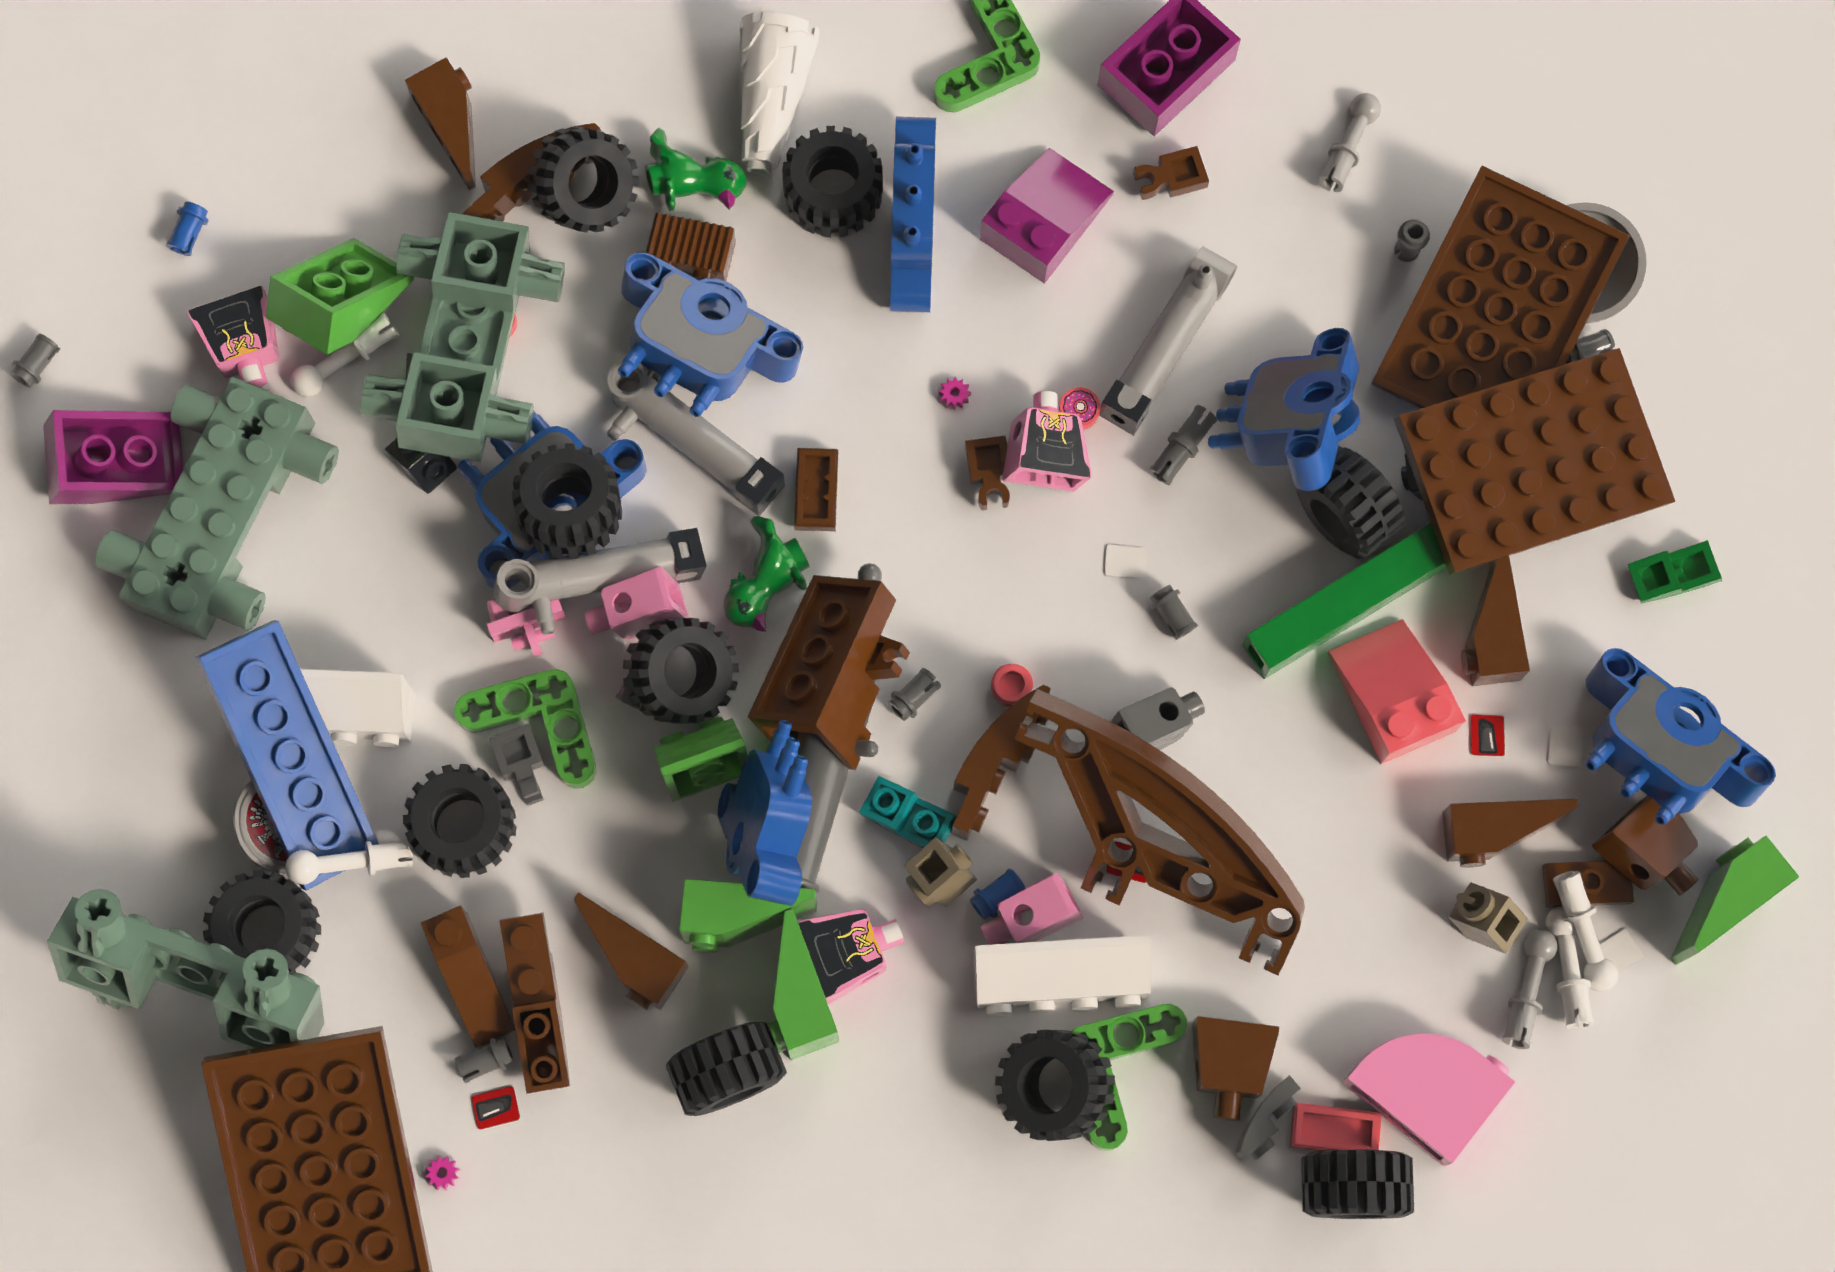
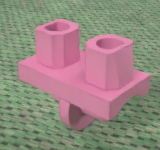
M495 599L487 602L489 618L491 620L490 623H487V627L495 643L526 632L525 635L511 639L514 650L531 646L534 656L543 654L539 642L553 638L554 634L543 635L541 629L535 631L540 625L537 623L533 604L530 605V609L515 614V612L502 609ZM559 599L550 601L554 618L553 622L565 619L566 617Z

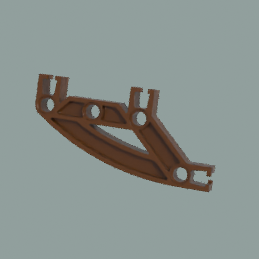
M1037 689L1027 707L1026 713L1033 715L1035 712L1056 723L1058 728L1055 731L1032 723L1033 718L1026 716L1018 729L1015 740L1056 757L1094 843L1096 853L1080 888L1092 893L1096 881L1101 883L1104 876L1102 872L1098 871L1103 863L1112 868L1119 869L1123 873L1121 880H1117L1113 891L1108 890L1105 899L1120 906L1136 867H1140L1148 886L1231 923H1237L1254 917L1243 941L1239 959L1250 963L1254 951L1257 952L1261 945L1257 940L1264 933L1273 939L1281 941L1279 949L1274 948L1270 961L1266 960L1264 965L1266 971L1279 976L1299 933L1305 904L1304 899L1288 874L1256 833L1212 789L1156 747L1100 716ZM1076 729L1084 735L1085 741L1079 743L1072 741L1067 736L1066 730ZM1132 799L1159 817L1186 841L1143 823ZM1115 838L1126 839L1132 845V849H1120L1113 840ZM1195 873L1206 874L1212 883L1206 885L1199 884L1193 879L1192 875ZM1282 908L1287 910L1292 917L1289 919H1279L1273 915L1271 910Z

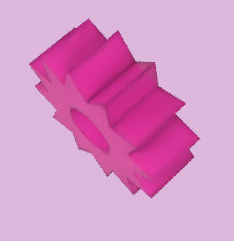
M955 377L951 381L947 378V384H941L942 390L939 391V395L942 398L940 403L947 402L946 408L952 405L955 410L957 405L963 408V403H969L967 397L971 396V392L968 391L969 384H963V379L957 381ZM952 391H958L959 395L952 396L950 393Z
M439 1155L437 1162L430 1160L432 1167H425L430 1172L425 1176L431 1179L429 1185L435 1184L436 1190L443 1187L446 1191L448 1184L455 1186L453 1180L460 1179L456 1173L461 1170L454 1168L457 1161L450 1162L449 1156L443 1160ZM442 1168L447 1170V1175L444 1178L438 1176V1172Z

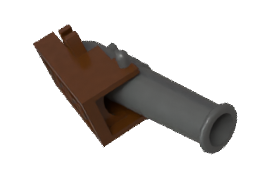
M867 563L860 567L858 579L813 575L747 716L769 741H771L773 732L777 729L778 723L781 720L790 722L792 725L790 737L800 742L797 751L798 755L804 756L808 760L805 780L811 791L812 808L809 823L796 858L802 871L801 888L815 889L816 894L819 893L820 887L815 882L849 769L856 770L860 756L874 757L878 753V745L874 741L869 740L871 733L866 728L872 706L880 690L875 681L878 679L899 678L902 669L893 660L897 657L907 660L910 654L903 643L881 636L896 599L882 583L880 568L873 563Z

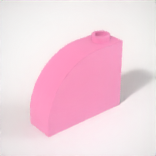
M1412 1034L1390 1040L1371 1051L1353 1067L1341 1083L1376 1112L1382 1113V1117L1445 1167L1455 1161L1515 1081L1507 1075L1509 1069L1497 1058L1491 1055L1485 1058L1475 1049L1461 1041L1437 1034Z

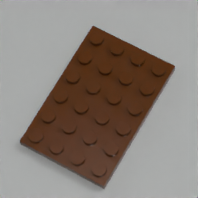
M1482 165L1371 384L1419 408H1425L1565 365L1630 235Z
M1620 348L1408 412L1394 419L1449 575L1676 502Z
M383 1026L203 1058L201 1062L247 1272H433Z

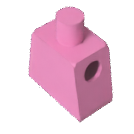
M661 566L603 588L601 595L604 605L585 611V619L592 635L612 629L624 640L637 638L635 635L641 629H650L649 624L653 622L665 621V619L689 618L680 584Z
M1055 873L997 904L1002 916L982 925L981 930L989 945L1004 944L1014 939L1015 943L1036 942L1084 918L1066 881L1058 873ZM1027 910H1032V921L1025 926H1021L1019 921L1021 914Z

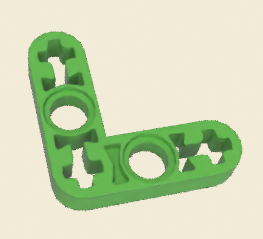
M969 0L971 9L994 51L952 69L937 79L934 98L940 109L952 113L961 111L1031 79L1038 72L1040 63L1039 48L1012 0H993L996 10L992 13L988 0ZM1007 20L1013 23L1016 30L1011 35L1001 36L994 30V25L999 21ZM1017 43L1021 56L1024 59L1029 58L1028 66H1024L1021 62L1015 63L1016 50L1013 46ZM991 68L998 74V79L992 84H983L977 79L976 74L981 69ZM966 77H969L970 84L965 86ZM951 86L953 90L959 89V97L953 98L951 94L945 95L946 87Z
M559 669L546 670L468 692L456 701L454 715L460 726L472 733L487 731L542 715L556 769L562 782L568 787L578 789L588 786L594 780L597 773L595 759L575 686L565 671ZM558 680L560 686L567 685V688L561 690L560 698L554 699L551 693L538 696L542 704L535 706V698L529 688L530 686L536 685V689L540 693L551 689L550 682ZM511 691H522L527 696L525 706L519 711L512 712L507 710L503 702L505 696ZM495 696V704L501 713L500 716L494 717L492 709L479 713L480 720L473 722L469 716H464L465 713L470 711L469 705L472 703H477L479 708L492 706L489 698ZM563 718L573 719L578 724L577 733L570 739L563 740L555 735L554 728L558 721ZM584 743L583 748L575 749L581 764L588 763V767L582 769L583 776L575 778L572 772H565L566 769L572 766L568 751L566 750L559 754V749H572Z
M1162 1004L1085 1024L1073 1029L1072 1033H1081L1089 1037L1088 1041L1094 1040L1103 1049L1098 1054L1099 1057H1108L1109 1060H1114L1177 1042L1186 1031L1187 1018L1178 1006ZM1162 1013H1167L1169 1019H1177L1178 1025L1173 1028L1172 1036H1167L1166 1031L1160 1029L1149 1034L1153 1039L1152 1042H1145V1028L1139 1018L1147 1017V1026L1160 1022ZM1122 1023L1132 1025L1138 1033L1137 1042L1131 1047H1122L1117 1044L1113 1035L1116 1026ZM1106 1068L1107 1075H1113L1112 1068ZM1116 1083L1115 1085H1108V1093L1115 1094L1113 1100L1115 1110H1107L1109 1112L1107 1118L1110 1125L1117 1124L1119 1127V1131L1113 1135L1114 1141L1107 1143L1105 1136L1097 1137L1095 1130L1102 1126V1121H1095L1097 1128L1091 1133H1087L1090 1142L1097 1149L1103 1151H1111L1118 1148L1125 1141L1128 1133L1127 1122Z

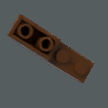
M595 123L573 126L601 131L600 127ZM555 132L546 135L556 138ZM546 136L518 148L482 174L480 178L485 193L462 214L503 222L505 215L515 206L520 207L524 205L533 194V192L528 191L527 182L533 181V175L527 174L528 165L535 166L537 159L533 158L532 154L535 149L543 150L544 145L541 141ZM589 156L582 158L574 165L570 172L569 182L572 180L574 172L584 163L589 164L593 162Z
M1046 685L1037 688L1050 694L1051 688ZM1037 689L1023 696L1000 715L977 741L965 759L954 780L953 790L966 795L953 824V835L967 841L972 830L980 832L989 812V809L982 806L989 792L997 794L1006 773L999 769L1000 766L1016 772L1021 761L1029 763L1035 748L1015 740V736L1026 716L1033 718L1032 723L1043 726L1048 721L1047 718L1035 712L1033 715L1026 713L1027 707Z
M544 912L501 919L499 922L514 1005L512 1011L526 1094L570 1086L564 1028Z

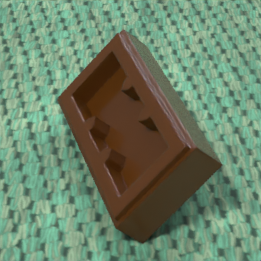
M797 448L794 530L836 532L838 449Z
M1608 861L1545 863L1542 866L1546 908L1563 906L1553 878L1569 871L1580 872L1583 886L1591 905H1624L1634 902L1632 882Z

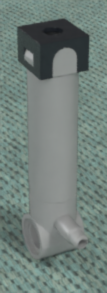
M1204 246L1198 250L1183 280L1120 379H1116L1102 401L1100 417L1129 434L1135 435L1147 416L1152 402L1215 302L1221 298L1238 268L1237 265Z
M622 361L612 366L608 372L607 383L613 403L623 411L607 431L609 438L614 441L618 440L637 419H640L736 493L737 500L757 516H760L785 487L784 474L762 457L759 460L702 416H693L690 413V407L668 391L664 397H658L654 393V388L658 382L647 375L645 368L641 364H639L635 371H632L629 377H622L618 373V368ZM628 380H634L639 383L638 387L631 392H624L619 389L621 384Z
M691 528L669 532L665 539L596 550V553L587 556L586 552L579 553V559H569V555L562 556L561 559L550 558L532 562L522 559L507 561L500 567L493 587V597L502 609L509 612H520L533 604L541 633L543 635H550L555 631L550 601L598 593L607 586L660 566L678 583L700 580L707 565L698 529ZM511 579H517L525 584L526 590L514 592L505 583Z

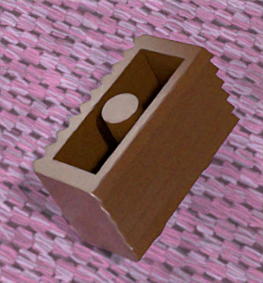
M657 212L655 213L645 253L659 258L697 280L720 279L727 281L736 244L735 231L731 226L725 227L715 223L710 224L700 220L694 221L691 218L686 219Z

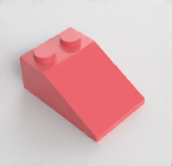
M1403 619L1327 652L1381 764L1455 733L1466 721L1447 682Z

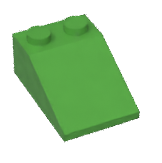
M352 238L270 276L266 318L282 327L285 331L312 345L316 350L328 355L354 342L412 283L414 277L397 274L395 261L359 240Z
M722 717L707 720L699 725L700 730L684 735L683 732L671 733L659 740L660 745L653 747L672 802L740 777L748 755L744 740L733 718L725 721Z
M1767 835L1754 843L1747 837L1715 860L1720 867L1708 875L1671 956L1672 961L1676 965L1701 952L1799 878V875Z
M685 879L679 931L685 944L692 945L693 951L717 953L718 947H730L783 926L784 912L793 909L797 920L817 912L815 889L800 888L796 902L789 906L750 898L746 895L742 883Z
M793 909L784 912L773 1004L776 1020L769 1023L779 1053L787 1050L791 1060L839 1042L835 1022Z

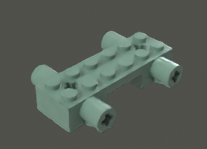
M448 212L442 238H424L408 234L401 236L397 251L396 272L401 275L431 280L433 298L420 351L419 353L413 352L407 379H393L368 374L365 377L360 404L361 415L396 421L399 448L481 462L487 437L527 444L532 426L534 404L496 396L519 296L559 302L565 275V263L536 258L529 254V226Z
M231 377L221 398L190 385L184 386L177 394L171 409V421L202 435L146 543L112 529L101 540L95 555L96 567L126 579L119 596L131 609L204 640L207 639L217 618L249 631L253 626H256L264 610L265 593L236 581L243 568L236 559V556L269 491L280 495L291 472L320 484L325 483L329 480L337 464L339 454L337 446L310 435L316 423L305 406ZM187 576L185 582L178 581L182 577Z
M91 890L83 894L79 899L72 897L47 940L59 981L87 990L97 997L98 1003L103 1005L106 1003L117 1010L127 1005L140 1010L155 980L212 1000L220 1038L247 1049L318 1037L324 1025L320 985L316 984L307 975L301 973L290 975L287 960L281 953L276 950L262 949L250 954L246 959L234 955L229 948L221 944L211 943L209 946L195 941L182 930L172 928L167 931L152 925L149 920L140 915H123L119 899L108 890Z

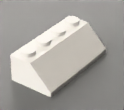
M300 669L334 744L353 746L356 745L357 740H373V745L391 748L398 747L399 741L411 742L415 692L402 673Z
M1150 935L977 945L973 955L976 1009H986V1015L999 1016L1011 1014L1012 1007L1029 1006L1030 1013L1055 1011L1054 1004L1072 1003V1010L1098 1008V1002L1115 1001V1007L1118 1008L1140 1006V999H1147L1151 993Z

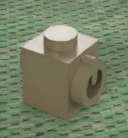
M936 837L904 865L910 873L906 878L908 886L928 907H931L935 902L947 907L978 879L969 869L973 862L967 853L959 845L956 844L952 848Z
M1470 882L1464 893H1459L1456 896L1458 901L1448 916L1467 939L1505 954L1528 920L1509 896Z

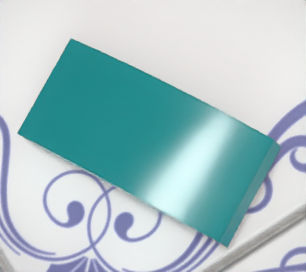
M880 776L877 777L859 811L863 817L921 848L928 845L935 837L946 843L957 818L955 814L918 798L915 792Z

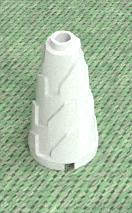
M761 12L760 22L752 23L753 13H749L742 17L739 29L741 130L743 131L741 160L743 164L747 165L748 172L757 175H770L771 169L779 167L785 141H788L796 106L803 94L810 63L818 46L820 30L815 26L810 33L808 32L809 21L796 16L775 12Z

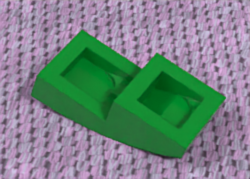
M1708 540L1671 553L1664 551L1627 564L1641 604L1722 582V577Z

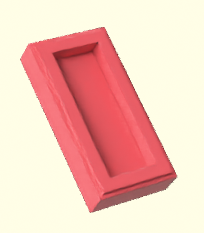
M1297 1103L1293 1106L1290 1147L1315 1151L1379 1150L1382 1113Z

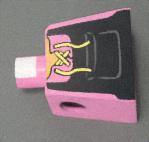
M262 285L187 310L190 319L223 376L230 378L240 375L242 381L259 388L268 382L263 366L274 363L279 359L275 323L266 318L268 295Z
M1037 392L1033 395V408H1026L1011 423L1003 470V481L1074 492L1091 478L1081 418L1076 414L1058 412V395L1055 392Z
M866 909L798 922L828 1004L886 971V963L882 951L905 943L896 919L872 927Z

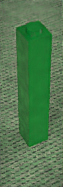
M1431 523L1248 633L1242 646L1263 678L1266 679L1447 569Z

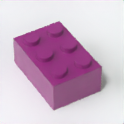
M1169 0L1100 65L1097 86L1155 137L1236 60L1241 38L1198 0Z

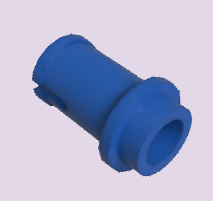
M185 202L183 207H178L177 209L179 218L169 241H167L166 247L178 254L191 256L202 225H207L209 220L206 217L208 211L204 207L192 202Z
M1009 868L983 890L978 888L974 890L975 896L970 899V903L982 919L986 920L989 916L995 918L998 916L997 910H999L997 904L1026 888L1019 876Z

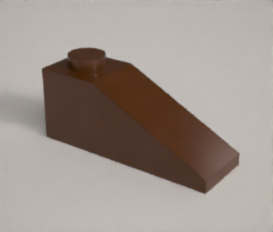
M446 57L405 79L412 100L470 191L476 187L472 105L467 93L468 90L472 89V86L462 68L459 67L454 70Z
M1509 556L1491 563L1466 641L1465 650L1461 652L1462 669L1465 675L1470 674L1472 686L1521 681L1530 671Z
M1578 799L1450 804L1442 812L1447 862L1460 861V867L1464 868L1486 865L1485 860H1490L1568 816L1578 807Z
M578 892L574 901L620 981L629 990L625 997L645 1010H648L650 1005L661 1010L689 968L687 962Z
M460 905L421 922L436 963L474 1046L477 1048L490 1042L491 1038L495 1037L497 1039L516 1031L471 919L464 908Z

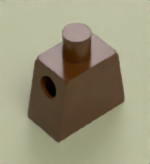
M1647 795L1637 802L1591 846L1639 889L1647 890L1664 879L1680 896L1699 880L1683 862L1698 847V841L1679 813L1665 825L1658 824L1654 816L1658 812L1660 805Z
M1197 1016L1192 1025L1197 1091L1216 1094L1213 1118L1240 1121L1242 1097L1257 1099L1263 1093L1279 1035V1026Z

